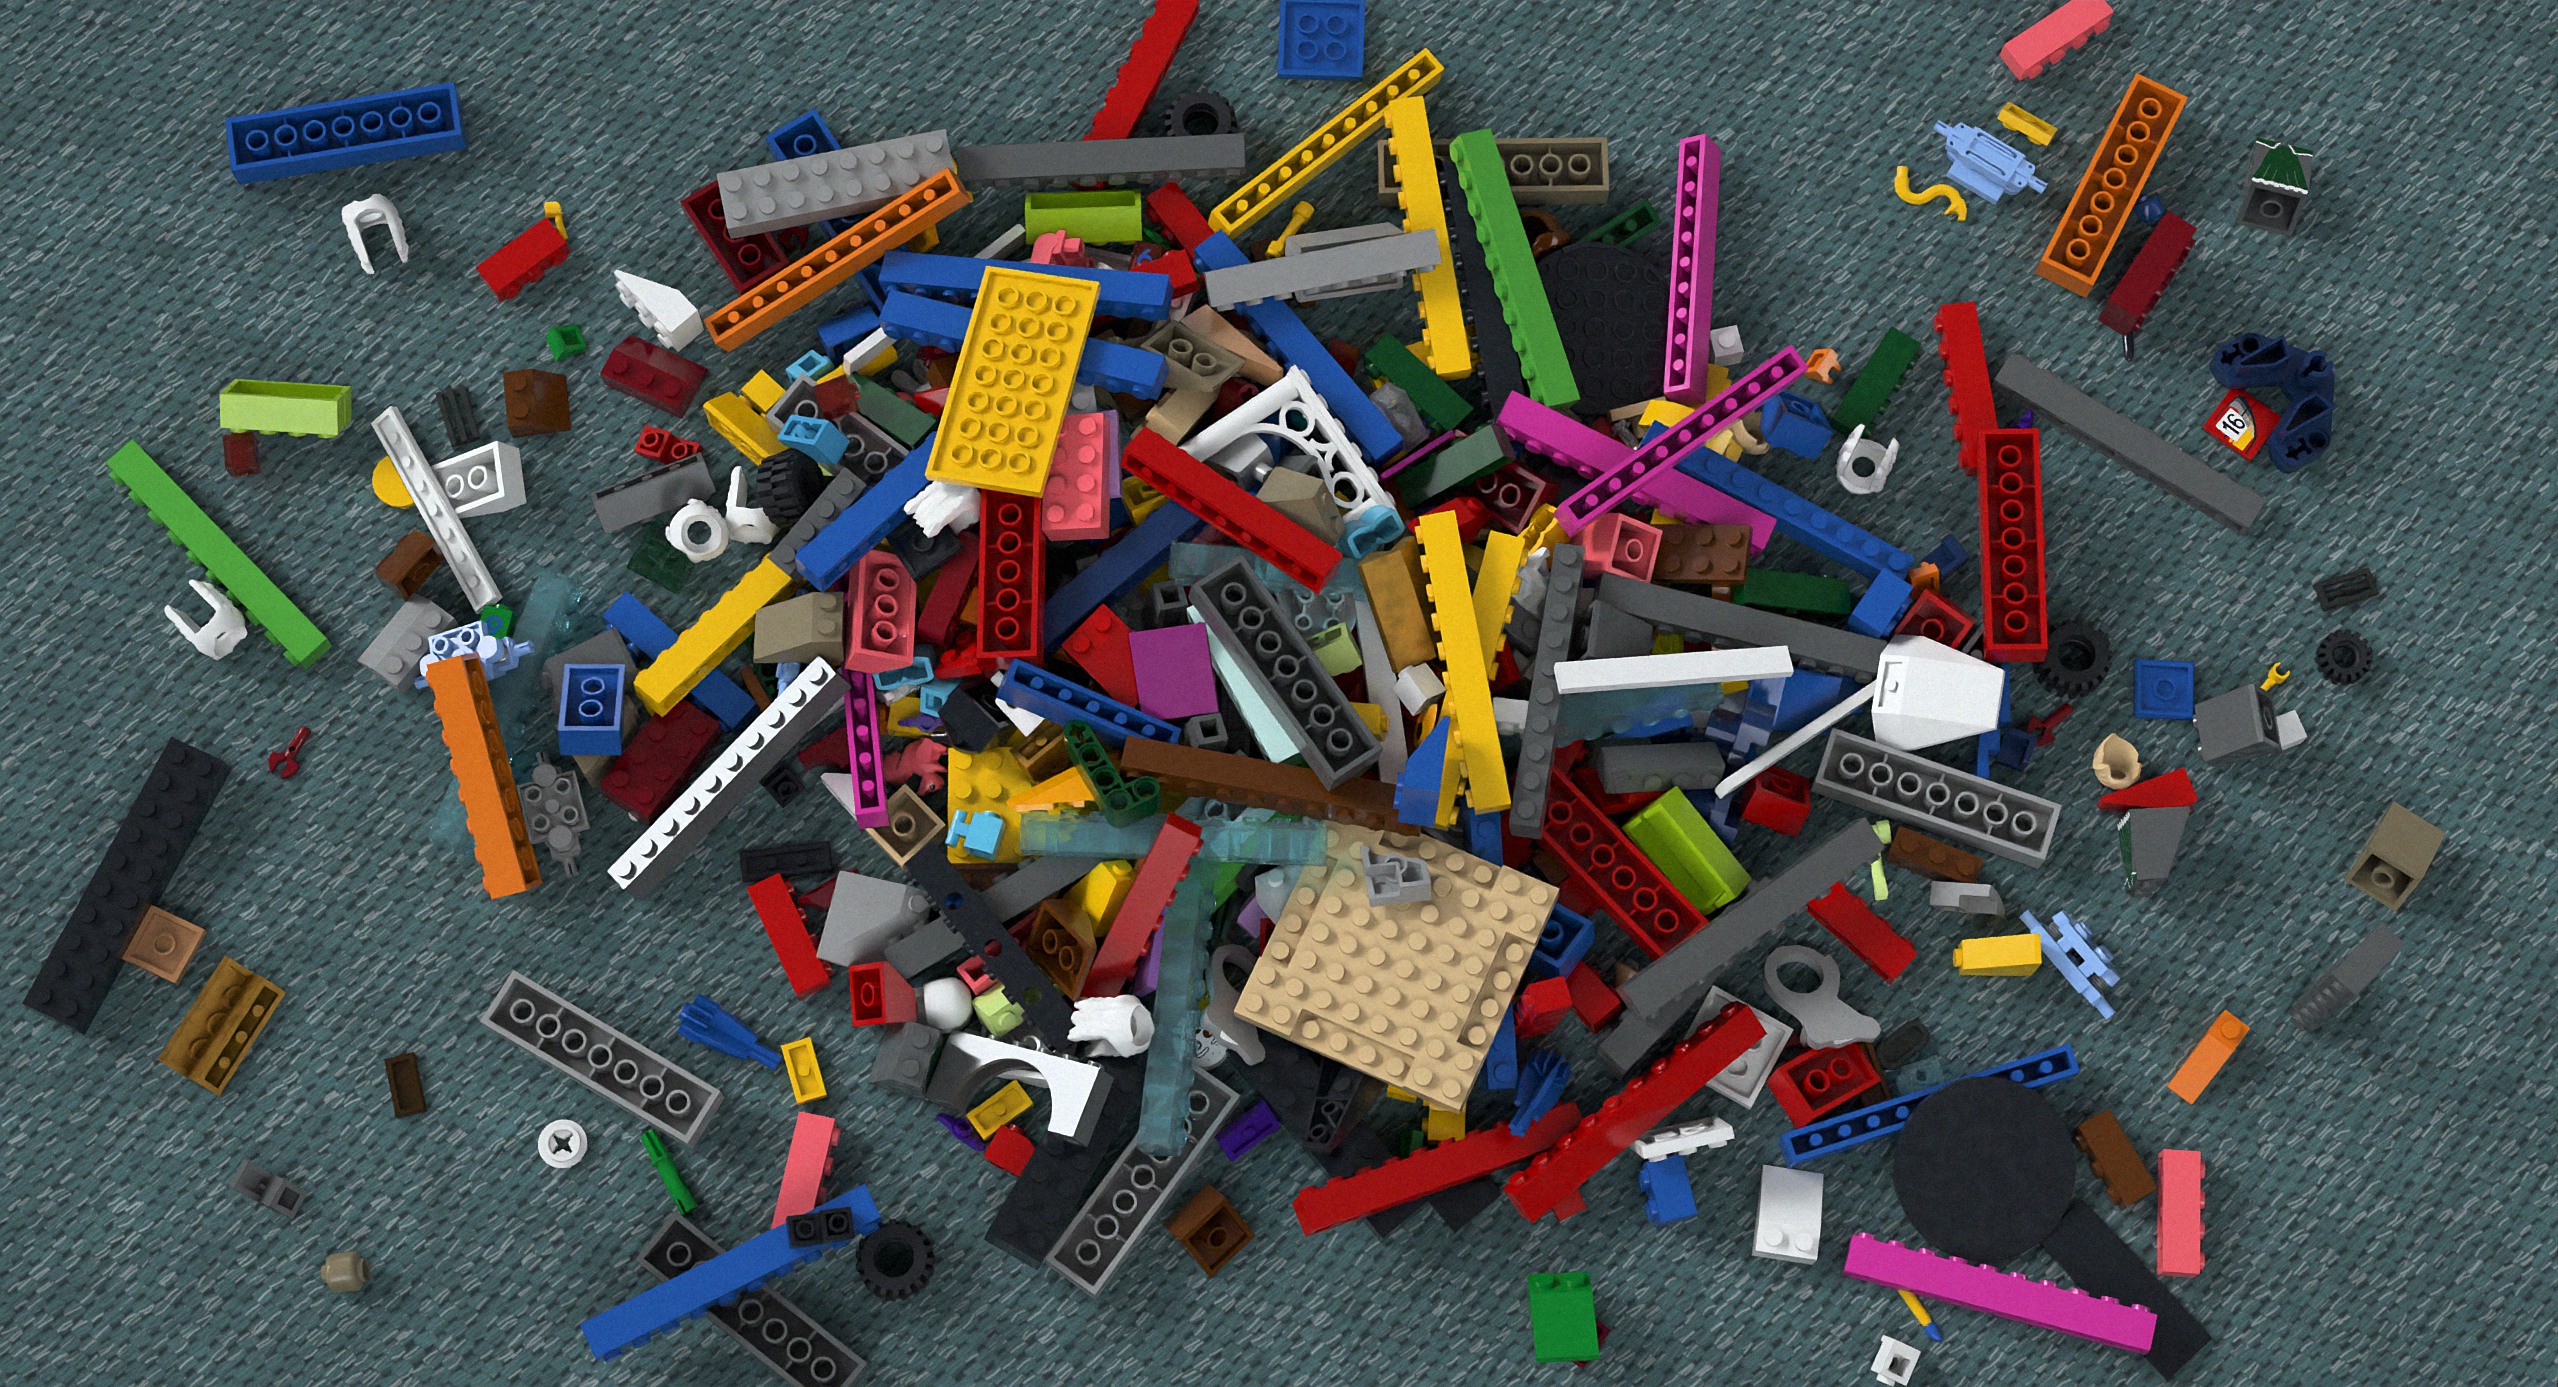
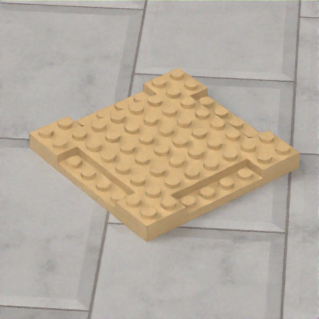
M1323 820L1310 847L1311 852L1262 956L1258 958L1233 1011L1236 1018L1460 1115L1557 902L1560 889L1505 865L1502 867L1422 833H1420V837L1402 836L1395 832L1374 831L1367 827L1342 825L1335 821ZM1360 847H1370V853L1388 856L1389 852H1392L1404 858L1413 857L1426 860L1431 881V900L1370 907Z

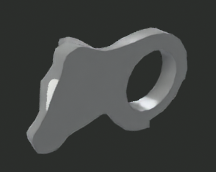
M1236 944L1219 946L1205 962V976L1210 993V1003L1195 1018L1194 1027L1210 1032L1219 1045L1236 1051L1246 1064L1252 1066L1264 1060L1265 1049L1259 1041L1256 1026L1235 1017L1233 1011L1241 993L1237 992L1228 983L1222 966L1223 962L1234 963L1250 977L1258 959L1247 948Z
M1783 945L1776 948L1767 957L1762 974L1764 989L1777 1004L1801 1022L1803 1028L1800 1035V1043L1804 1048L1810 1046L1815 1050L1825 1047L1839 1049L1853 1042H1873L1880 1034L1881 1028L1875 1019L1858 1013L1838 999L1840 971L1830 954L1824 957L1816 950L1808 947ZM1788 962L1807 964L1819 976L1821 986L1811 993L1790 991L1779 981L1776 970Z

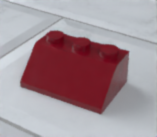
M630 335L612 350L600 375L605 385L683 419L709 369Z

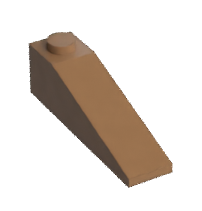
M1207 304L1180 320L1182 325L1245 360V366L1236 372L1237 374L1267 387L1272 386L1283 378L1282 367Z

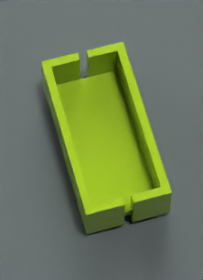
M1141 189L1026 193V245L1033 244L1034 246L1039 236L1046 233H1054L1056 235L1057 231L1065 230L1070 239L1082 238L1084 243L1090 242L1095 246L1118 241L1120 244L1130 245L1137 241H1142Z
M235 379L220 393V428H230V431L234 433L259 430L260 434L272 435L280 431L288 432L290 436L295 437L311 433L318 434L319 438H334L350 423L352 417L351 386Z
M1677 786L1637 810L1622 827L1623 831L1640 852L1703 916L1735 899L1752 880Z

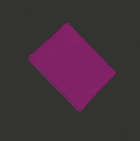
M1450 430L1383 472L1378 476L1379 481L1377 483L1382 486L1398 476L1405 468L1417 464L1436 451L1455 434Z
M1206 622L1128 633L1141 712L1162 720L1207 713L1213 714L1220 711Z

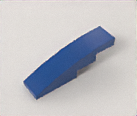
M2005 664L2000 668L2005 671V679L1997 729L1977 734L1975 743L1973 775L1989 780L1988 757H1996L2000 751L1999 729H2006L2011 722L2009 665Z

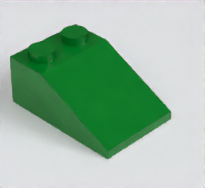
M1572 1271L1569 1273L1527 1275V1304L1536 1362L1599 1360L1593 1292L1589 1272Z

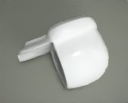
M941 977L924 983L923 987L913 988L918 1004L916 1023L941 1031V1034L951 1033L952 1029L962 1030L970 1022L973 1015V1005L971 1002L973 999L970 989L962 980L955 977Z

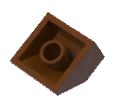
M536 369L503 372L507 425L513 438L571 431L566 375Z
M413 530L409 535L406 534L399 540L397 549L390 557L387 556L381 560L375 575L382 584L407 602L412 594L421 587L445 560V557L435 540L419 531Z
M1209 1183L1163 1224L1174 1240L1210 1278L1255 1237L1254 1233L1226 1197Z

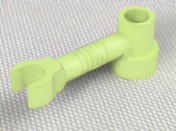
M1888 820L1876 821L1875 825H1871L1883 844H1891V831ZM1881 851L1878 853L1880 858L1871 864L1875 900L1888 899Z

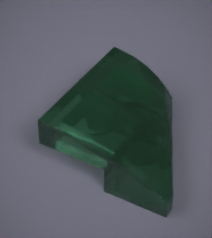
M656 518L646 532L643 542L629 560L627 568L679 595L692 574L696 563L692 562L686 553L671 545L670 541L658 531L664 525V522ZM649 556L654 557L656 562H654Z

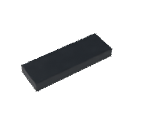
M830 841L740 852L743 883L762 881L777 873H780L782 878L833 871Z

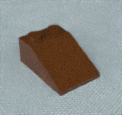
M1043 899L1024 952L1072 1001H1078L1097 951L1089 915L1073 899Z

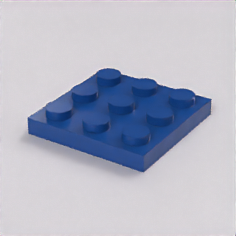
M1280 0L1278 79L1363 82L1365 0Z

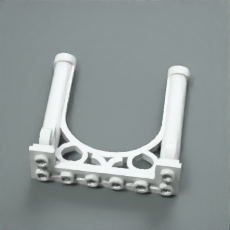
M1296 365L1289 369L1284 378L1178 447L1202 463L1243 436L1253 433L1278 435L1296 444L1307 455H1314L1318 458L1316 468L1321 479L1325 481L1329 492L1333 495L1336 507L1341 510H1350L1342 516L1344 523L1359 520L1366 510L1376 505H1385L1396 510L1394 507L1396 502L1388 491L1384 492L1377 483L1379 478L1376 472L1370 466L1366 467L1361 460L1362 453L1354 442L1350 443L1347 440L1342 423L1337 418L1333 419L1327 411L1328 404L1323 396L1315 394L1310 386L1312 383L1309 376L1304 370L1301 369L1299 371ZM1278 409L1280 410L1278 425L1259 423ZM1289 410L1300 411L1307 421V429L1297 432L1287 428L1285 414ZM1316 425L1327 441V444L1318 443L1313 438L1308 442L1305 438L1311 434ZM1336 454L1348 472L1336 473L1331 478L1330 472L1334 470L1332 457ZM1346 480L1351 483L1356 491V499L1354 501L1345 502L1334 496V486L1337 481ZM1365 496L1367 500L1362 502V499ZM1338 543L1333 547L1337 549L1339 547ZM1270 563L1255 572L1270 593L1292 579V577Z

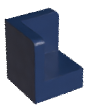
M1950 534L1942 540L1939 548L1924 557L1921 563L1927 562L1929 565L1935 563L1939 570L1940 583L1966 565L1970 556L1953 534Z
M2009 727L2002 738L2000 751L1996 756L1995 763L2023 772L2029 764L2037 737Z

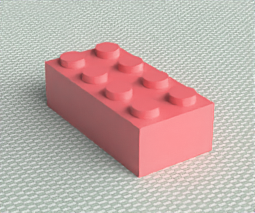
M1104 413L1065 415L1043 493L1042 531L1050 541L1109 538L1111 423Z

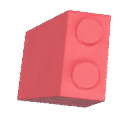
M1606 513L1575 534L1568 544L1585 546L1587 558L1585 579L1597 580L1604 572L1650 583L1663 531L1621 513Z

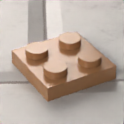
M151 905L122 959L178 986L203 942L207 931Z

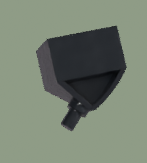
M982 677L958 686L937 713L945 731H933L932 741L934 743H946L948 746H952L955 750L965 754L976 755L1007 743L1018 727L995 703L998 689L986 677Z

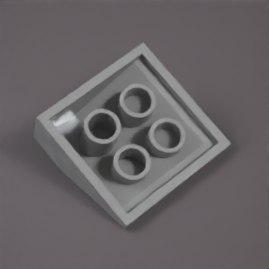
M842 870L839 871L816 958L847 968L854 965L888 961L883 953V950L888 948L886 942L901 933L904 938L915 932L912 927L928 918L931 906L924 899V896L928 893L904 884Z

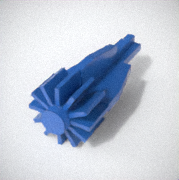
M700 993L692 1005L688 1002L685 1004L678 1017L683 1022L677 1034L697 1045L700 1042L713 1050L742 1060H746L749 1056L773 1070L776 1069L783 1055L758 1042L759 1036L735 1016L719 1008L720 1004Z
M1541 1047L1538 1053L1535 1050L1532 1051L1518 1077L1513 1102L1518 1106V1109L1508 1126L1511 1128L1509 1132L1511 1135L1515 1136L1518 1134L1520 1137H1523L1532 1120L1539 1121L1558 1102L1572 1074V1071L1568 1070L1571 1063H1561L1565 1056L1563 1053L1557 1057L1554 1055L1555 1049L1552 1048L1547 1055L1544 1047Z

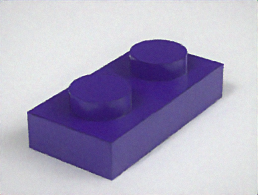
M1262 1100L1217 1133L1214 1138L1227 1158L1233 1162L1279 1128L1280 1124L1269 1106Z

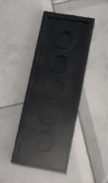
M2083 1200L2068 1212L2051 1233L2039 1243L2081 1290L2089 1292V1297L2100 1300L2102 1296L2112 1297L2120 1301L2119 1305L2130 1308L2132 1304L2146 1306L2150 1308V1313L2158 1315L2150 1351L2143 1356L2166 1381L2212 1339Z

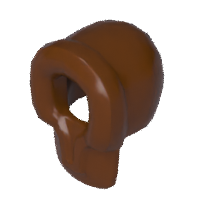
M1529 209L1519 214L1536 264L1553 252L1571 245L1572 238L1570 234L1562 229L1558 219L1551 213L1542 209Z

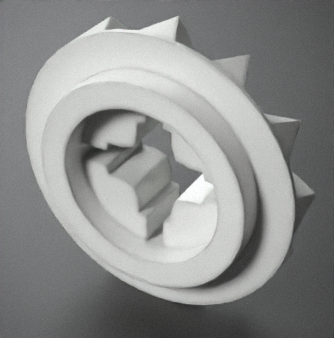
M554 1121L547 1125L540 1134L538 1140L539 1153L547 1164L557 1169L571 1168L576 1163L581 1162L582 1157L587 1151V1136L582 1127L573 1121ZM573 1134L568 1142L572 1152H566L564 1149L556 1152L558 1144L554 1136L556 1135L558 1138L565 1140Z

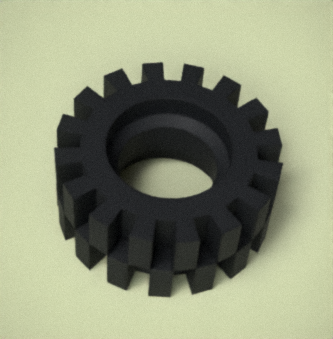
M2341 629L2336 630L2334 634L2330 633L2317 648V657L2315 658V664H2319L2317 669L2319 673L2323 672L2325 674L2323 676L2324 679H2332V684L2342 683V686H2347L2349 683L2354 684L2369 671L2370 664L2373 662V656H2370L2373 650L2372 647H2366L2368 643L2366 638L2363 640L2359 639L2361 634L2358 632L2352 635V630L2346 629L2344 633H2342ZM2346 648L2351 651L2354 656L2353 666L2349 668L2338 666L2333 659L2334 650Z

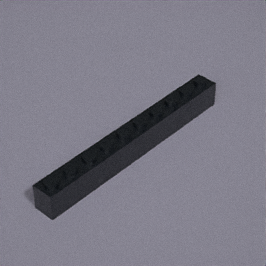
M1452 160L1443 161L1441 171L1437 172L1440 189H1445L1446 199H1443V209L1445 216H1450L1452 226H1448L1450 243L1456 244L1457 253L1453 254L1456 271L1461 270L1462 281H1459L1461 298H1466L1468 308H1464L1465 321L1467 326L1472 325L1473 336H1470V346L1472 353H1477L1479 363L1475 364L1476 376L1478 381H1483L1484 391H1481V402L1483 408H1488L1490 418L1486 419V423L1495 425L1511 391L1513 390L1525 396L1517 353L1512 344V334L1509 325L1506 324L1503 317L1504 309L1501 300L1495 293V282L1491 270L1486 266V255L1482 243L1477 238V227L1474 218L1468 211V200L1465 191L1459 184V173L1456 164Z

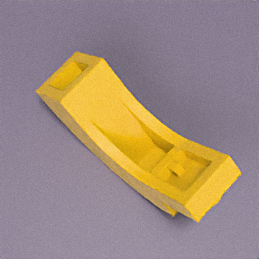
M1650 400L1638 425L1647 431L1652 422L1657 420L1671 428L1695 410L1674 402ZM1729 429L1704 445L1736 463L1743 451V448L1732 439L1734 433Z

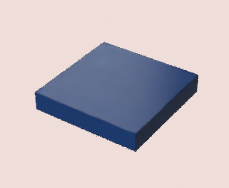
M2135 659L2134 717L2193 721L2194 662Z

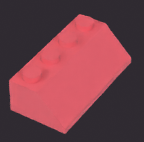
M870 550L850 568L844 669L875 674L908 667L913 664L917 584L896 554Z

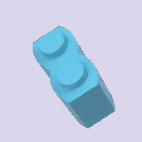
M1376 505L1366 510L1359 520L1345 523L1346 529L1337 543L1342 553L1356 559L1364 558L1370 552H1374L1381 543H1388L1399 537L1405 530V526L1397 510L1385 505Z
M928 643L915 644L913 664L911 666L872 674L876 689L892 690L901 687L905 683L918 685L932 680L935 677L933 670L938 665L934 646Z

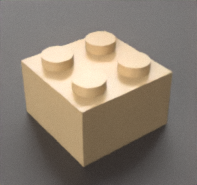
M904 784L887 800L890 825L866 828L864 830L906 873L908 869L904 863L930 841H933L937 846L947 838L948 827Z

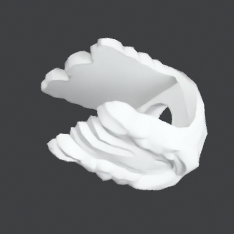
M373 194L369 199L361 202L354 200L342 208V220L346 225L348 237L355 252L358 254L362 268L367 274H374V270L361 232L373 225H389L398 254L403 263L407 262L409 246L406 243L402 220L399 218L398 210L390 200L381 194Z
M1863 424L1858 425L1848 436L1847 441L1838 452L1839 457L1835 465L1836 477L1839 483L1848 492L1858 495L1871 492L1878 493L1883 489L1886 483V476H1888L1893 463H1895L1899 443L1895 438L1892 439L1888 449L1874 441L1861 439L1860 437L1865 427ZM1859 457H1868L1874 463V473L1865 478L1859 477L1852 469V462Z
M737 466L731 474V485L729 486L730 490L726 503L727 513L725 519L730 529L729 537L732 540L745 544L750 542L769 544L781 528L776 527L775 524L769 521L768 516L763 512V508H746L748 483L745 475L743 476L741 466Z
M934 481L924 491L920 492L916 498L910 499L905 504L904 511L907 515L915 513L913 518L917 520L916 524L924 528L923 533L928 538L937 535L947 524L950 525L956 536H958L962 529H967L970 524H975L980 520L981 494L975 487Z
M691 498L687 502L689 505L677 512L671 521L670 527H666L665 535L671 545L686 553L692 562L699 563L702 560L708 561L716 558L723 553L728 544L730 529L726 519L721 518V514L717 509H714L713 506H706L702 500ZM695 521L706 522L711 528V536L704 544H695L688 538V528Z
M192 579L189 581V584L216 610L210 622L200 628L185 612L172 608L170 605L165 607V613L175 623V626L185 638L195 645L198 651L218 661L227 654L232 653L234 646L240 640L246 638L248 632L245 628V618L243 613L233 606L232 601L215 589L213 584L198 582ZM226 632L223 636H221L220 638L217 639V637H218L221 633Z
M1120 995L1115 998L1079 997L1078 1001L1074 1003V1007L1079 1011L1073 1012L1071 1016V1021L1076 1027L1069 1031L1068 1039L1074 1042L1085 1040L1092 1043L1085 1047L1084 1053L1087 1057L1095 1058L1113 1055L1115 1057L1123 1056L1128 1058L1131 1055L1142 1053L1148 1049L1155 1028L1150 1016L1151 1013L1141 1004L1136 996Z

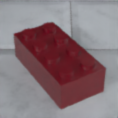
M718 179L680 201L684 215L738 297H741L790 266V262L770 232L734 239L730 238Z
M2167 210L2108 299L2097 320L2121 335L2128 336L2131 331L2137 333L2196 243V240L2192 237L2197 228Z
M1455 428L1453 431L1455 435L1449 439L1444 450L1450 448L1454 440L1461 437H1469L1474 433ZM1515 459L1453 495L1456 497L1477 498L1484 504V510L1491 516L1490 518L1519 535L1524 529L1529 527L1530 520L1539 507L1545 503L1552 506L1562 486L1520 460Z
M684 699L680 700L663 717L655 712L599 783L602 795L651 827L721 738V724Z

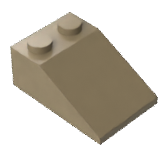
M1175 320L1140 345V350L1165 355L1169 367V372L1163 385L1166 388L1212 392L1243 368L1246 363L1245 360Z
M812 592L756 610L754 663L813 662L818 656H821L827 662H844L846 633L844 592Z

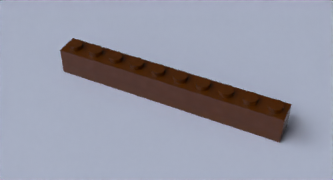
M1128 735L1126 738L1119 775L1126 784L1140 777L1150 776L1159 782L1161 792L1171 791L1187 794L1193 798L1204 797L1221 803L1231 802L1247 805L1254 809L1264 808L1275 810L1282 814L1307 816L1314 820L1324 819L1335 821L1342 825H1357L1374 831L1384 830L1395 832L1402 836L1420 837L1421 825L1397 822L1399 810L1393 809L1397 784L1352 776L1328 792L1314 771L1309 768Z

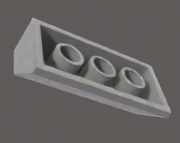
M1387 222L1286 236L1285 256L1404 234V232ZM1388 273L1377 275L1378 281L1361 284L1360 279L1349 281L1350 287L1332 290V285L1320 286L1321 292L1304 295L1303 290L1294 291L1298 302L1396 289L1403 287V276L1390 279Z

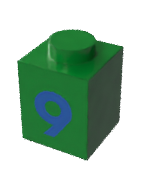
M494 604V607L484 605L480 620L487 623L488 636L499 639L510 637L512 639L517 618L514 612L511 611V608L502 604Z

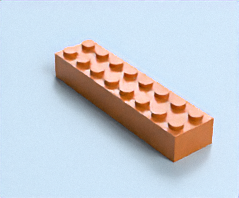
M2138 73L2135 74L2035 274L2080 296L2088 297L2188 99L2187 96Z
M479 651L426 664L428 669L426 671V680L428 686L431 689L433 688L436 698L434 709L436 715L441 718L444 727L442 738L446 747L450 748L452 756L450 767L453 775L458 777L460 784L458 789L461 804L466 806L468 818L466 819L469 833L474 835L477 846L474 849L477 862L482 864L485 874L483 876L485 891L488 894L490 893L492 900L523 892L543 884L533 846L529 841L517 788Z

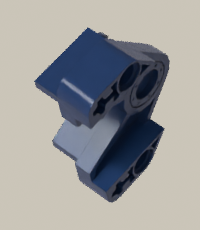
M2249 332L2217 350L2209 364V369L2218 384L2223 382L2227 389L2280 386L2283 395L2291 403L2265 444L2272 453L2269 458L2276 468L2283 473L2290 474L2322 456L2331 442L2332 413L2335 409L2333 407V361L2331 360L2328 363L2325 361V357L2328 355L2326 352L2315 350L2309 353L2287 345L2284 335L2274 340ZM2243 346L2251 347L2254 352H2246ZM2232 356H2234V359L2232 360L2230 365L2228 363H2224L2230 360ZM2308 440H2315L2320 448L2312 447ZM2298 450L2300 452L2295 459L2293 457L2289 459L2286 457V455L2288 457L2292 456Z
M1749 697L1742 714L1712 706L1705 730L1694 727L1689 743H1716L1726 765L1722 782L1741 768L1744 756L1748 753L1751 742L1766 747L1777 706ZM1715 788L1685 790V797L1701 816L1709 818L1707 824L1728 849H1732L1741 818L1740 803L1731 801L1734 791L1720 799L1714 791Z

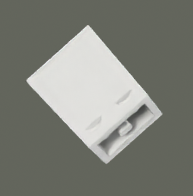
M619 270L614 272L617 280L615 287L621 293L619 295L620 299L629 309L635 306L640 313L638 315L639 319L648 329L654 326L659 333L657 335L658 339L666 348L669 349L672 346L679 352L704 331L698 310L679 290Z

